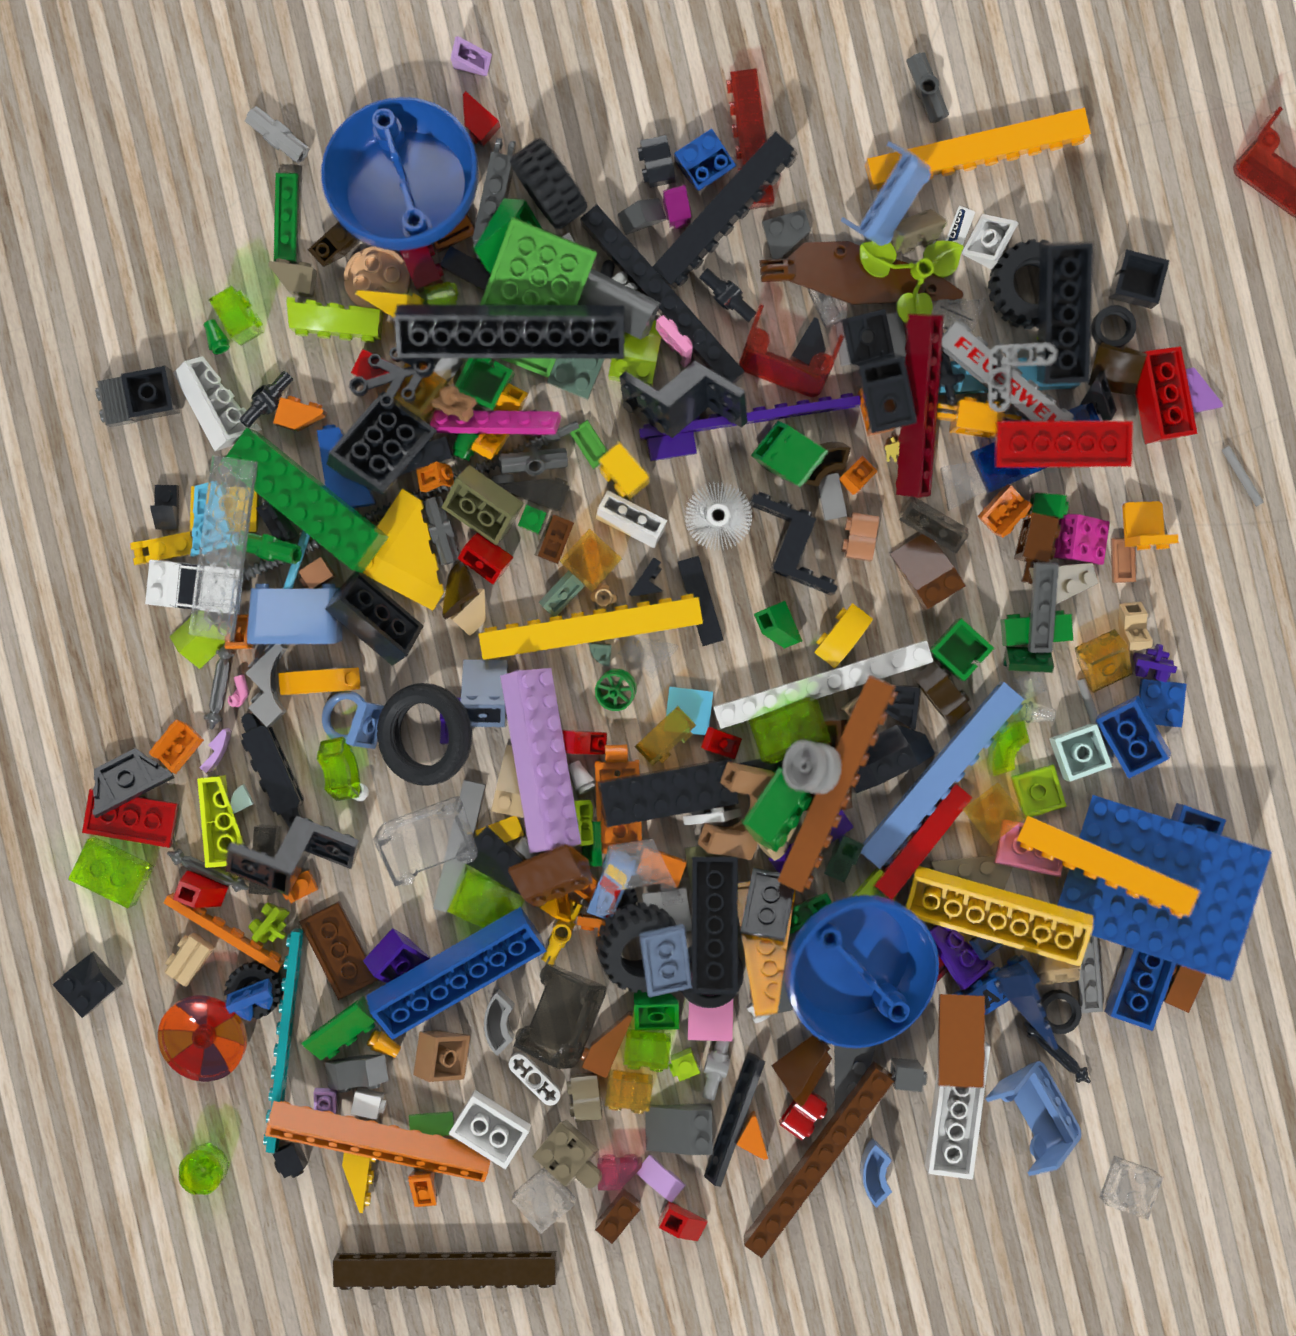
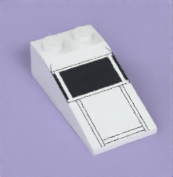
M149 560L145 604L239 614L244 570Z

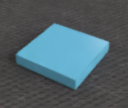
M669 687L664 731L705 735L710 724L713 692Z

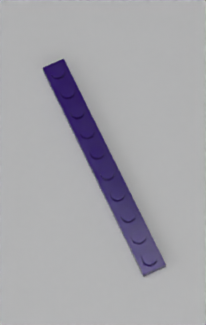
M846 393L840 395L839 399L833 400L831 396L818 398L819 402L810 403V400L797 401V405L788 406V403L774 405V409L767 410L765 406L755 407L753 412H747V424L857 408L861 405L860 395L854 396L853 393ZM715 413L710 414L708 419L700 420V416H698L679 433L700 432L738 425L729 422L722 415ZM645 424L642 429H639L640 441L666 436L665 433L659 432L651 424Z

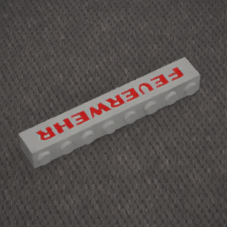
M956 321L943 334L941 350L989 390V354L991 350L987 347L988 343L979 336L977 338L970 333L971 329L965 323H958ZM1000 353L995 354L994 358L998 359L999 366L994 365V369H1007V365L1002 366V358L1004 356ZM1011 366V402L1009 407L1022 416L1025 421H1074V416L1064 408L1061 410L1055 405L1057 402L1053 397L1048 394L1043 395L1039 391L1040 387L1032 380L1027 381L1021 376L1023 373L1017 367ZM1002 372L995 374L994 383L996 385L1004 384L1006 375ZM993 388V392L997 391L998 398L1005 403L1006 400L1002 399L1001 391L1006 392V388L1001 390Z

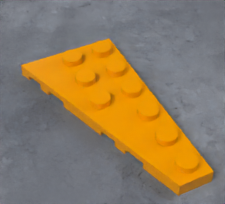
M750 881L738 883V921L740 931ZM794 890L785 942L741 934L755 1017L778 1013L796 890Z

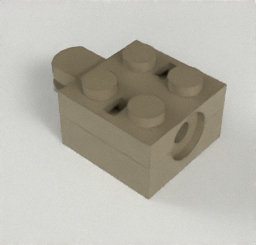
M568 1120L560 1122L532 1156L564 1187L572 1184L577 1179L582 1185L590 1189L597 1186L602 1180V1172L591 1162V1159L599 1149Z

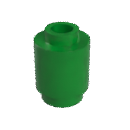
M459 433L453 446V455L469 461L475 454V451L471 450L478 438L477 433Z

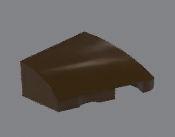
M461 561L451 569L447 578L442 616L445 620L463 611L461 604L480 595L468 567Z

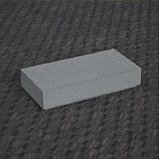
M839 474L826 475L818 486L824 519L828 521L847 517Z

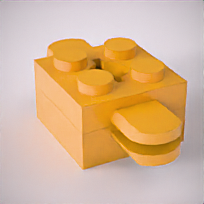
M964 397L963 400H959L953 406L937 404V411L949 413L937 412L936 419L950 421L949 432L993 439L995 438L997 421H1022V416L996 412L989 406V401L979 403L977 399L971 397ZM993 402L994 404L998 405V408H1001V406H999V402Z

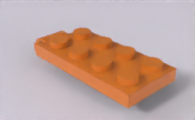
M627 744L605 745L606 762L595 761L597 821L601 822L602 854H607L610 848L622 853L643 852L641 821L606 827L604 825L597 781L640 774L639 759L628 761ZM619 770L621 774L620 776H615L614 772Z

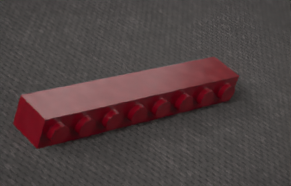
M908 314L905 366L917 423L902 426L900 429L896 495L916 498L931 496L944 315Z

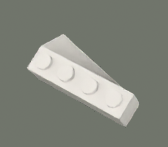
M203 356L184 361L173 374L214 451L233 446L246 429L239 421V418L246 412V409L244 407L240 408L233 399L235 397L230 389L227 390L220 383L221 378ZM257 423L252 424L249 428L257 432L262 430Z

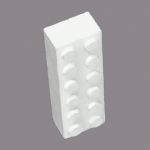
M984 1041V1088L938 1086L937 1067L925 1158V1168L928 1174L973 1180L990 1046L986 1041Z

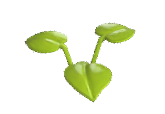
M873 241L865 242L860 245L859 253L863 267L874 277L883 278L887 276L890 268L911 269V275L914 279L918 280V283L914 288L913 294H903L896 306L899 318L906 324L908 314H932L933 304L930 296L926 293L918 294V290L924 279L932 273L938 277L952 275L958 267L964 246L952 241H936V243L925 248L923 252L924 258L915 264H892L896 260L897 254L891 243L880 246Z

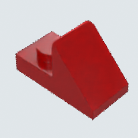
M708 727L701 748L735 759L742 738Z

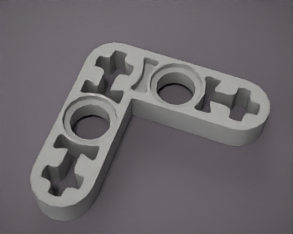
M1047 343L997 345L993 347L989 354V406L996 412H1004L1010 406L1011 366L1051 365L1056 361L1058 355L1055 347ZM1033 348H1037V353H1043L1045 348H1048L1053 353V356H1049L1047 361L1042 356H1036L1037 361L1033 362ZM1021 349H1027L1030 353L1028 360L1024 362L1017 359V353ZM999 350L1006 354V357L1002 358V366L1007 365V369H994V365L999 366L998 359L994 358V355L998 354ZM999 372L1006 375V381L1002 385L994 383V376ZM993 388L1000 390L1006 388V392L1001 391L1002 399L1006 400L1005 403L1001 404V408H998V405L993 403L994 400L998 399V392H993Z

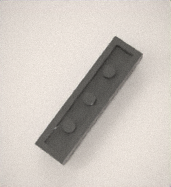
M1034 562L1028 641L1029 652L1053 651L1059 564L1056 562Z

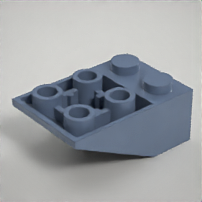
M463 660L461 703L469 715L472 727H507V713L500 676L508 674V660Z

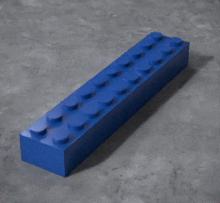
M1176 803L1171 820L1218 835L1222 834L1226 819ZM1126 947L1104 1012L1110 1017L1153 1031L1176 963Z

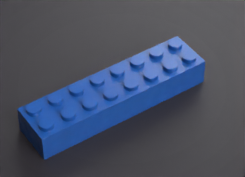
M519 907L366 995L369 1011L393 1040L545 953L546 948L542 937L523 909Z

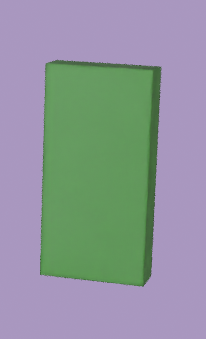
M586 420L578 425L579 428L570 434L591 467L595 469L600 466L599 459L608 453V450L589 421Z
M453 1111L409 1115V1129L419 1130L424 1134L450 1136L449 1132L454 1125Z

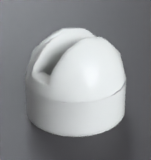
M356 782L350 787L349 795L356 801H364L369 795V790L366 785Z

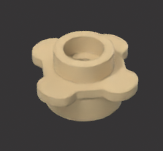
M605 584L601 585L597 592H592L590 596L591 600L598 604V609H607L608 605L617 601L616 595L612 594L609 591V586Z

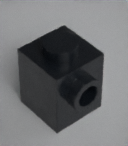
M292 1141L279 1147L273 1153L275 1168L279 1174L282 1173L283 1178L290 1175L292 1178H295L304 1173L303 1169L307 1166L308 1161L299 1143Z

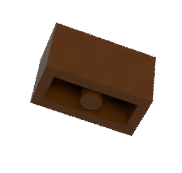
M623 1188L596 1221L595 1231L613 1244L640 1211L641 1202Z

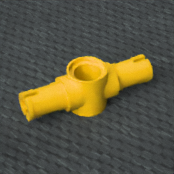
M570 899L569 902L572 921L566 922L558 919L552 929L546 952L541 957V960L546 962L548 957L551 956L548 962L550 965L555 964L561 948H564L571 938L572 931L576 925L574 922L583 907L578 902L576 907L573 908L576 903L573 899ZM565 927L568 935L566 937H559L556 929Z

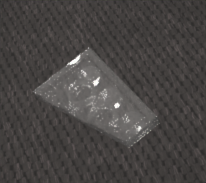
M995 457L941 467L948 511L1011 477L1010 468L995 467Z

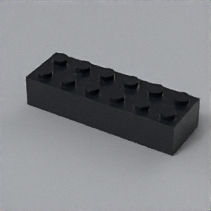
M1092 242L1040 243L1038 344H1051L1055 347L1058 354L1056 361L1051 365L1037 366V381L1043 384L1089 382L1094 243ZM1045 348V352L1037 353V356H1042L1047 361L1049 356H1053V353L1048 348Z
M725 758L597 781L604 825L612 827L739 804L737 792L730 791L720 782L727 763L732 762V760Z
M692 857V994H738L737 857Z

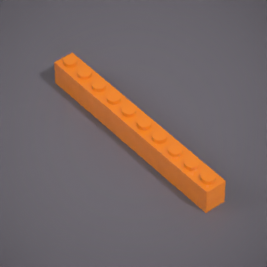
M273 1101L265 1136L479 1182H485L490 1166V1159L458 1139H447L438 1134H424L419 1130L401 1129L396 1125L387 1126L373 1120L364 1121L350 1115H336L331 1111L313 1110L308 1106L299 1107L291 1105L286 1101Z

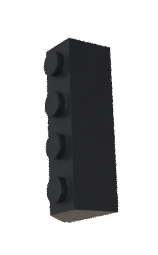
M354 571L335 592L325 608L327 612L392 666L408 656L424 627L362 572Z

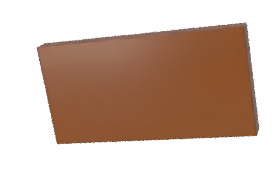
M939 994L938 1086L984 1088L985 996Z

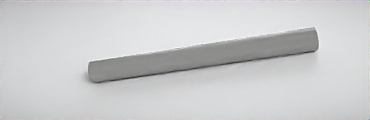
M1086 678L1077 680L1091 724H1097L1095 720L1098 714ZM1099 728L1110 762L1113 763L1106 738Z

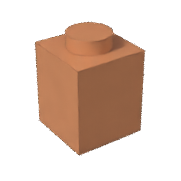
M319 557L298 571L302 576L299 580L306 589L320 588L322 584L328 583L337 577L323 557Z

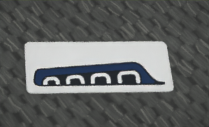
M962 206L958 207L946 241L964 244L975 211Z

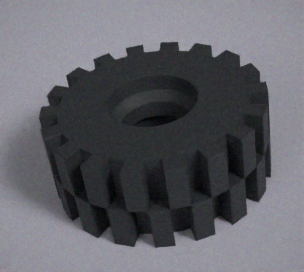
M258 961L244 963L230 974L229 980L225 983L227 989L224 991V996L247 987L252 981L260 982L269 978L272 984L273 996L271 1008L264 1009L256 1003L252 1004V1018L260 1019L271 1013L282 999L281 996L284 994V991H281L282 980L279 979L281 974L279 971L276 973L262 963H258Z

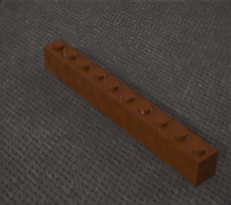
M873 1061L744 1234L745 1247L760 1258L764 1257L894 1083L890 1072Z

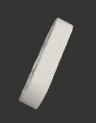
M514 1053L509 1061L510 1070L544 1104H556L560 1099V1088L525 1053ZM522 1058L524 1060L523 1066L526 1069L529 1066L532 1067L525 1076L522 1075L525 1070L521 1066L517 1068L514 1066L516 1063L514 1059L520 1060ZM538 1073L541 1076V1082L539 1084L530 1083L529 1075ZM545 1081L548 1083L545 1085V1088L548 1091H555L554 1099L552 1097L546 1098L547 1092L543 1088L541 1092L538 1090Z

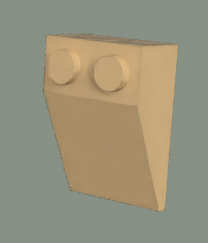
M506 745L491 811L524 818L512 745Z

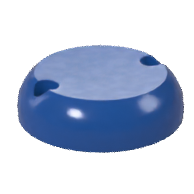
M411 97L379 100L366 105L349 116L331 137L326 147L321 167L323 192L336 219L355 238L371 246L386 250H411L424 247L450 233L468 213L476 195L479 179L476 151L464 126L454 115L441 106L427 100Z
M860 895L840 899L816 912L796 934L785 964L784 981L786 993L796 1016L812 1034L821 1040L845 1048H863L878 1045L905 1031L920 1017L927 1007L937 983L939 971L938 952L934 939L924 923L911 910L889 898L874 895Z

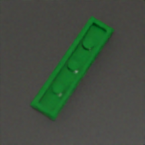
M298 173L275 174L274 262H276V259H285L290 261V263H297Z

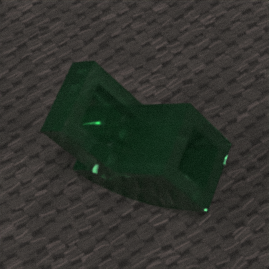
M841 834L834 845L833 853L824 874L845 883L852 865L857 863L864 844Z

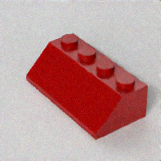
M1181 346L1142 352L1147 354L1136 391V399L1145 444L1198 434Z

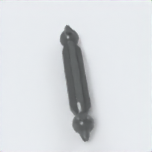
M225 643L223 647L216 650V654L219 655L220 659L216 663L209 701L210 713L204 716V719L209 723L210 729H214L215 725L223 720L218 713L222 709L230 666L228 659L234 656V652L231 649H225Z
M181 849L167 852V855L171 857L175 865L182 863L186 868L219 883L232 885L235 892L249 889L241 877L234 878L230 873L216 867L205 868V862L192 856H185Z

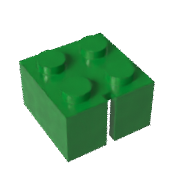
M469 358L455 387L459 389L460 393L475 398L477 405L489 411H494L501 393L511 383L515 373L512 369L496 361L493 364L490 358Z
M962 618L956 619L930 648L931 655L959 681H965L978 667L975 663H972L973 661L982 663L994 650V647Z

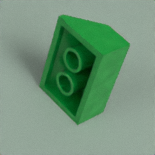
M779 768L742 823L756 842L777 853L779 848L786 843L787 836L791 830L798 825L803 812L810 807L813 797L808 791H798L791 788L785 781L783 769Z
M361 997L312 1032L301 1043L304 1048L320 1060H323L325 1057L331 1059L340 1052L339 1047L344 1044L349 1046L358 1039L356 1035L364 1031L366 1034L376 1026L374 1023L376 1020L369 1011L368 1002L365 997Z

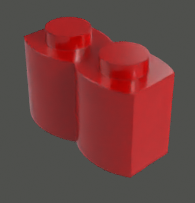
M813 1091L802 1107L793 1100L780 1118V1126L800 1140H803L805 1136L809 1137L815 1129L814 1123L818 1118L821 1120L828 1110L826 1100Z

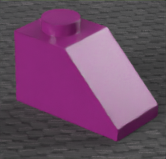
M685 185L664 190L663 204L669 227L680 229L688 226V223L691 222V212Z

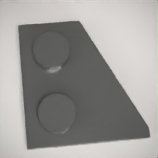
M805 209L762 221L771 259H781L811 231Z

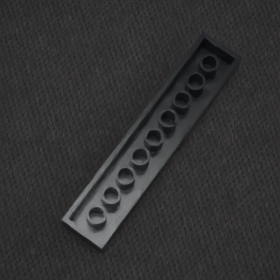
M397 304L394 315L397 358L624 359V305Z

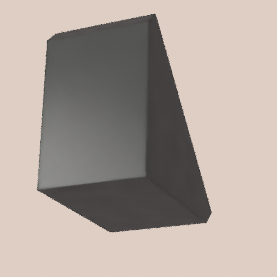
M659 198L638 200L618 213L625 236L667 220Z

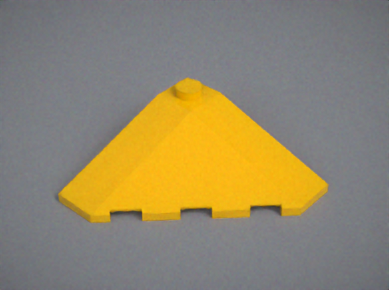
M401 489L377 526L389 537L363 573L413 601L434 610L445 590L443 583L439 584L436 572L439 570L436 554L431 553L428 541L431 540L428 523H424L421 510L424 509L422 500L405 489Z

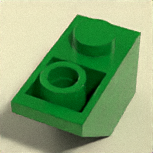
M1031 494L1030 502L1033 506L1028 514L1037 513L1061 519L1068 512L1069 502L1066 501L1067 495Z
M786 601L754 613L762 634L784 649L802 642Z

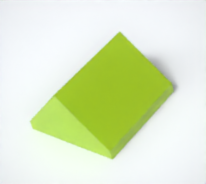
M197 610L170 636V639L178 653L201 669L216 655V650L223 647L227 632L207 611Z

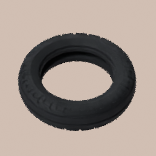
M417 683L400 689L386 702L378 719L377 741L385 763L394 774L415 785L431 786L449 780L463 767L472 746V726L465 707L454 694L435 684ZM418 703L430 705L439 711L448 728L449 741L447 749L442 758L433 765H423L413 760L406 752L401 739L403 718L407 711Z

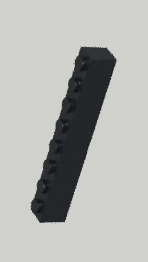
M775 131L652 267L672 287L682 286L688 279L687 275L693 269L696 270L702 265L708 252L712 253L718 247V241L723 236H728L734 229L733 225L737 220L743 219L749 213V207L754 202L757 203L765 195L764 191L768 186L774 185L780 179V173L795 163L796 156L798 155L795 148Z

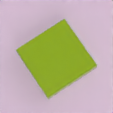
M1054 764L1010 777L1023 819H1026L1027 816L1034 817L1067 807Z

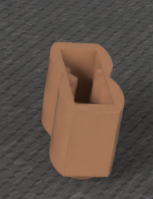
M853 512L851 517L846 518L845 530H848V537L843 539L841 552H845L844 558L869 562L873 560L879 516Z

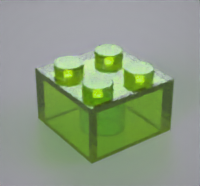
M230 286L209 298L230 338L240 346L264 333L261 329L263 323L260 317L249 308L252 306V303L241 290L237 291L233 286Z
M628 1029L626 1032L623 1065H628L627 1068L639 1070L641 1067H649L654 1072H663V1069L668 1070L671 1034Z

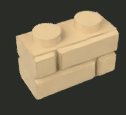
M194 932L189 936L185 935L177 945L180 947L176 955L172 953L165 963L168 967L164 972L186 987L191 984L215 949L214 945Z

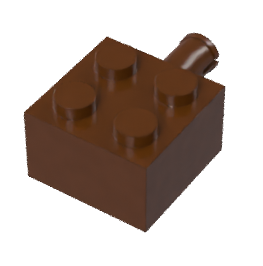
M1037 513L1028 514L1023 518L1014 555L1015 560L1026 563L1021 582L1033 583L1029 567H1034V562H1049L1053 560L1056 547H1053L1054 540L1058 538L1061 530V525H1058V518Z

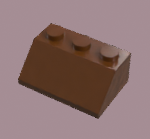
M567 843L508 868L523 900L534 907L543 906L548 901L562 898L565 894L582 890L585 886L593 883L589 860Z

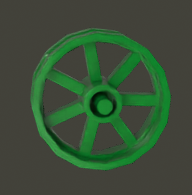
M622 669L606 671L597 681L595 687V697L598 703L610 711L626 709L634 700L637 692V684L633 676ZM612 676L620 677L619 681L615 682ZM607 677L611 686L601 683L602 680ZM625 680L629 686H624L622 681ZM601 688L609 690L608 693L603 695ZM631 690V697L626 696L623 691ZM618 696L621 697L625 701V703L618 704ZM610 697L614 699V703L610 702L607 698Z

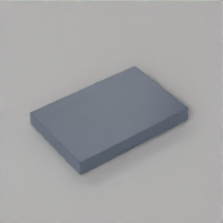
M681 924L639 933L648 996L652 997L692 988L684 925Z

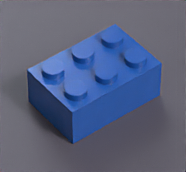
M1139 695L1099 714L1095 721L1128 779L1170 759L1171 751Z

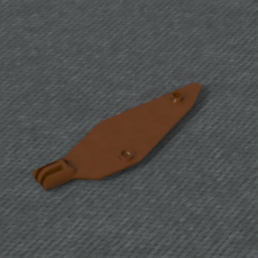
M849 241L803 243L787 259L759 260L761 282L789 281L853 305L897 303L903 294H913L918 280L913 278L910 268H890L888 275L883 278L870 275L861 263L860 245ZM896 259L892 264L898 265L909 263ZM933 273L924 279L918 290V294L926 293L932 301H955L963 298L962 290ZM928 289H933L934 293H931Z

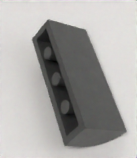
M591 268L577 305H624V332L641 340L649 335L661 303Z

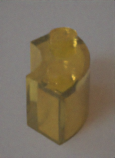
M677 706L634 747L652 766L658 761L663 763L671 755L669 751L680 741L685 743L693 735L691 730L696 724Z

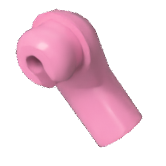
M245 675L234 677L237 689L232 696L228 697V704L232 707L243 705L249 696Z

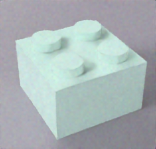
M1088 724L1049 738L1061 774L1066 781L1071 782L1112 767L1097 724Z

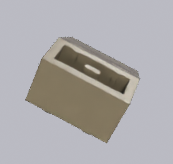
M932 209L902 219L895 229L891 240L896 254L902 252V255L913 252L915 250L914 247L919 245L927 247L936 243L935 239L939 238L940 233L943 232L947 225V220Z

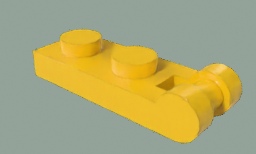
M189 531L130 543V548L134 551L135 556L133 558L134 565L147 564L149 560H167L191 555L192 532ZM148 548L150 555L144 556L142 549Z

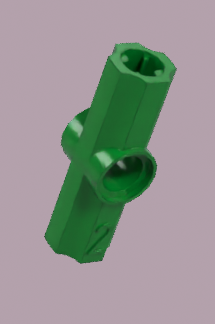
M242 531L235 540L236 549L239 551L254 554L268 561L275 562V560L295 565L302 557L301 546L284 542L271 535L263 534L260 536Z

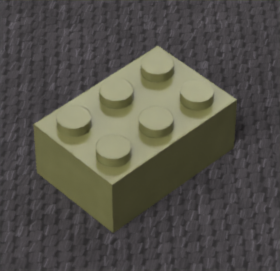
M469 465L456 478L442 509L497 546L509 532L524 503Z

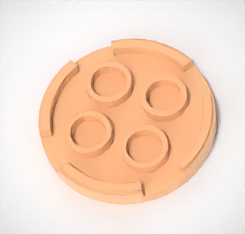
M373 246L356 252L349 259L344 271V285L349 298L355 305L378 309L355 295V291L364 290L408 295L411 276L403 258L396 251Z

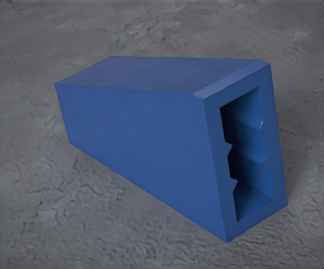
M325 425L323 430H317L325 486L352 508L376 505V500L369 488L344 478L326 465L328 453L345 435L343 430L336 427V425Z

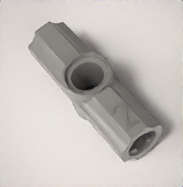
M257 106L248 112L245 122L260 133L263 139L276 150L280 149L297 164L307 157L310 150L309 147L292 135V132L280 121L273 120Z

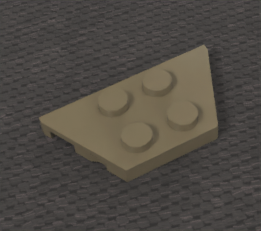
M996 855L930 861L935 871L1002 890L1005 889L1013 868L994 863Z

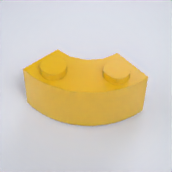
M853 603L847 609L843 607L835 617L838 621L828 634L823 632L816 641L818 647L814 653L833 668L840 664L873 620V618Z

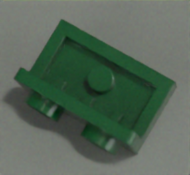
M1006 646L1003 665L1007 666L1009 671L1053 673L1054 662L1051 652H1029L1027 647Z

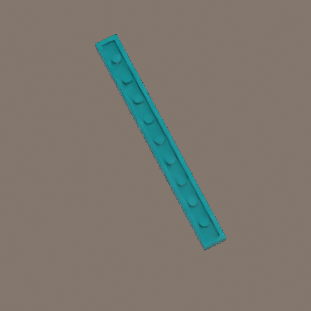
M299 928L292 930L291 934H288L286 946L289 947V955L285 956L284 969H287L286 978H283L281 984L284 998L279 1003V1013H282L281 1022L278 1021L276 1027V1035H279V1041L275 1044L273 1053L274 1057L277 1058L276 1065H273L271 1071V1079H274V1084L270 1088L268 1100L271 1101V1109L273 1101H285L304 937L303 929ZM271 1109L267 1111L266 1123H268ZM264 1134L263 1144L266 1145V1152L275 1153L279 1148L280 1139L265 1136Z

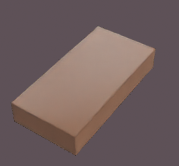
M1124 538L1110 539L1112 583L1136 582L1135 547H1125Z

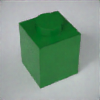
M526 505L518 526L541 535L548 514Z

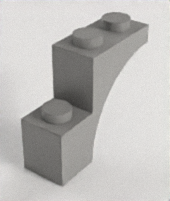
M284 644L268 645L264 650L266 654L260 659H254L248 665L249 670L246 672L264 692L263 694L261 692L256 694L251 699L253 704L248 708L266 727L272 726L287 712L281 704L275 688L276 668L280 658L288 649Z

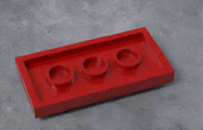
M89 789L82 833L170 848L172 847L179 803L137 797L95 818L93 815V789Z

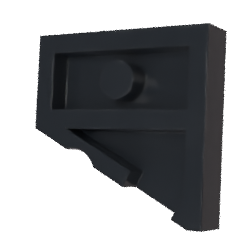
M895 685V692L898 694L893 705L888 704L885 712L910 729L916 730L920 687Z

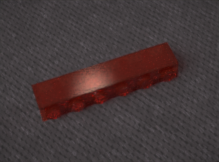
M757 68L730 72L729 80H726L727 94L731 93L732 102H729L730 116L734 115L735 124H732L733 138L737 137L738 146H735L736 160L740 159L741 168L766 142ZM769 185L764 191L765 195L759 202H754L749 207L750 210L773 207L775 200L772 185Z

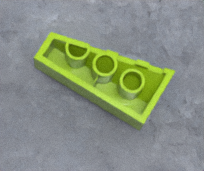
M287 297L289 328L295 332V335L307 337L309 333L317 334L319 338L326 339L333 335L347 341H352L353 337L361 338V341L374 343L375 339L381 340L383 312L380 309L350 305L348 310L344 309V305L337 303H328L326 307L315 300L306 299L304 304L297 303L294 297Z

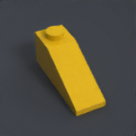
M356 290L354 293L393 318L397 304L424 305L425 301L415 293L412 296Z

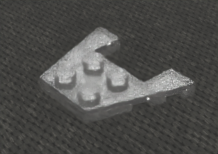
M653 839L608 846L596 907L597 916L617 913L615 890L660 883L663 906L683 903V899Z

